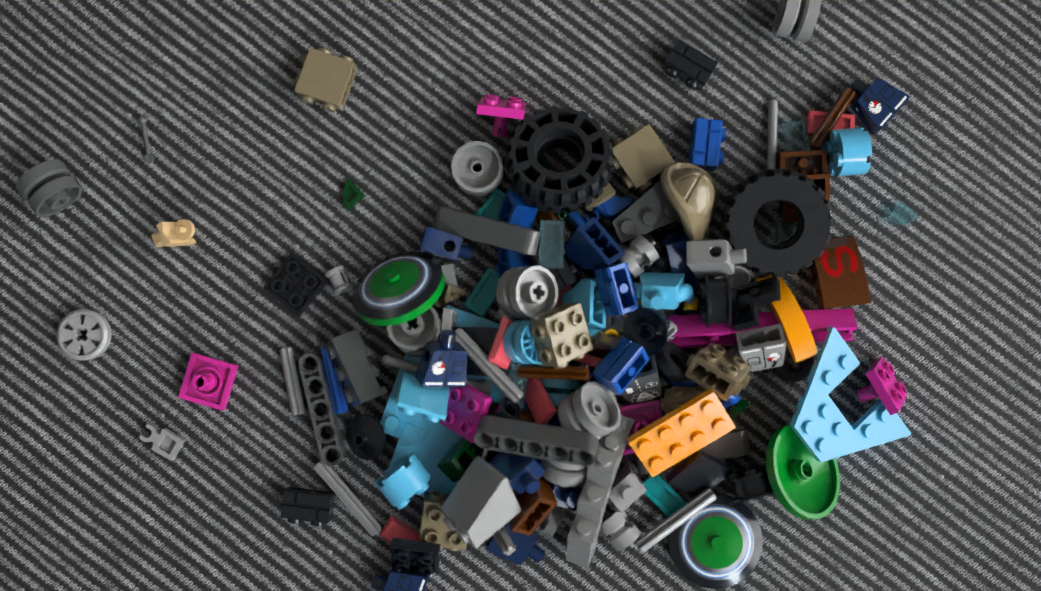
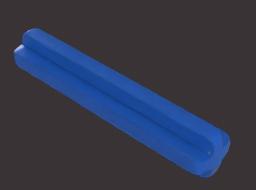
M323 347L321 352L334 411L336 414L345 413L348 411V405L343 395L342 381L339 382L335 375L334 368L337 367L334 359L329 358L326 347Z

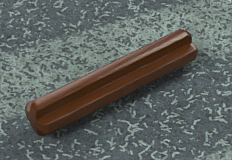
M848 87L842 90L809 140L810 146L819 149L854 98L856 94L854 90Z
M519 365L518 376L520 378L588 380L589 368L566 366L554 369L553 366Z

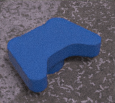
M614 196L599 206L594 207V209L600 215L613 219L631 206L632 199L630 197Z

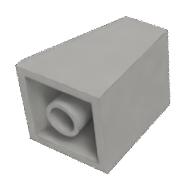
M477 456L472 461L441 507L445 516L443 522L450 531L455 530L463 543L469 542L475 549L521 512L507 477L480 456Z

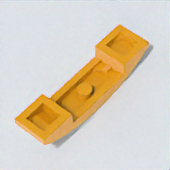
M769 275V276H766V277L757 279V280H755V282H756V281L763 280V279H767V278H770V277H773V275ZM777 277L780 281L781 300L769 303L778 323L782 326L786 337V346L794 362L797 363L817 356L818 352L811 330L798 302L782 278Z

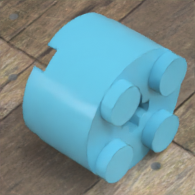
M863 127L831 131L829 140L824 142V150H827L829 156L827 170L830 176L838 177L868 173L871 163H867V156H872V145L868 131H863Z
M411 452L409 458L405 455L385 470L387 476L383 480L379 476L375 481V485L390 504L400 510L410 502L409 498L415 493L420 495L429 488L428 482L431 475L413 452Z

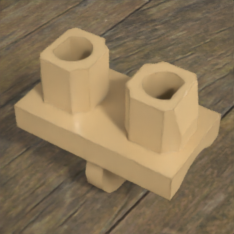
M182 219L178 222H160L156 225L158 231L151 234L156 247L191 246L196 243L193 238L195 233L194 224L187 219Z

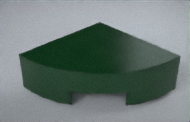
M350 178L344 184L343 204L350 211L366 196Z
M740 399L727 412L732 422L749 405L746 400Z

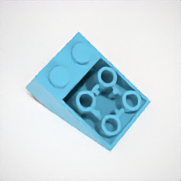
M402 371L394 399L396 405L400 408L399 411L414 415L416 411L422 413L424 419L438 422L439 419H446L450 387H422L415 378V374Z

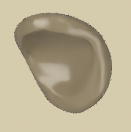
M682 162L670 164L665 168L661 176L664 195L678 212L688 239L690 241H704L710 231L717 210L719 192L716 183L704 169L694 164Z

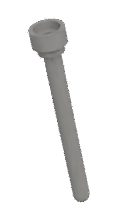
M771 99L768 103L767 169H776L778 102L775 99ZM781 200L769 201L761 207L765 209L780 208Z
M389 355L382 357L384 364L416 373L419 365ZM467 378V384L490 397L494 384L491 380L484 379V381L479 380L478 382Z

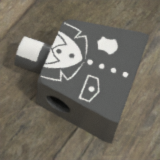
M654 354L648 355L650 360L621 393L630 404L656 400L657 397L662 395Z

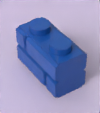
M695 118L693 120L688 163L711 171L716 170L719 165H722L724 151H720V146L726 137V128H722V120Z
M627 262L613 263L607 268L594 270L607 316L623 315L639 308Z
M622 337L617 344L611 347L609 354L604 360L597 363L593 375L599 384L620 396L650 359L641 345Z

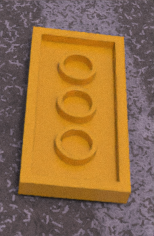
M710 388L631 435L627 440L647 471L654 477L736 427Z

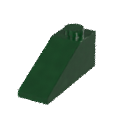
M461 437L450 448L437 467L452 482L459 481L472 461L477 456H480L482 448L476 443H471Z

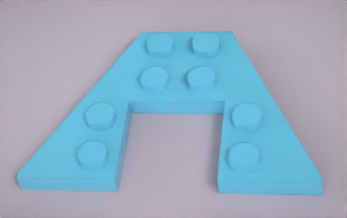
M828 327L826 330L828 335L822 350H818L817 362L812 366L808 376L807 389L804 396L800 397L797 404V412L793 415L790 422V427L816 461L824 462L910 436L911 432L898 414L895 413L890 416L881 399L874 403L852 426L848 423L828 394L860 362L835 327Z

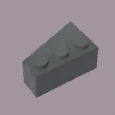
M660 180L610 224L617 244L620 245L631 242L638 235H648L681 220L678 212L664 195Z
M358 329L331 338L327 342L326 351L329 358L334 359L337 367L334 368L335 375L339 382H343L345 388L343 395L347 403H351V406L354 407L388 393L386 387L380 388L375 376L379 373L376 367H371L368 359L369 352Z

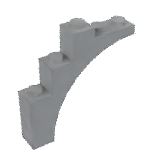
M621 415L620 425L617 429L601 437L595 461L592 465L588 466L586 483L577 504V514L568 534L566 561L587 569L596 549L605 508L628 441L627 438L630 436L635 420Z

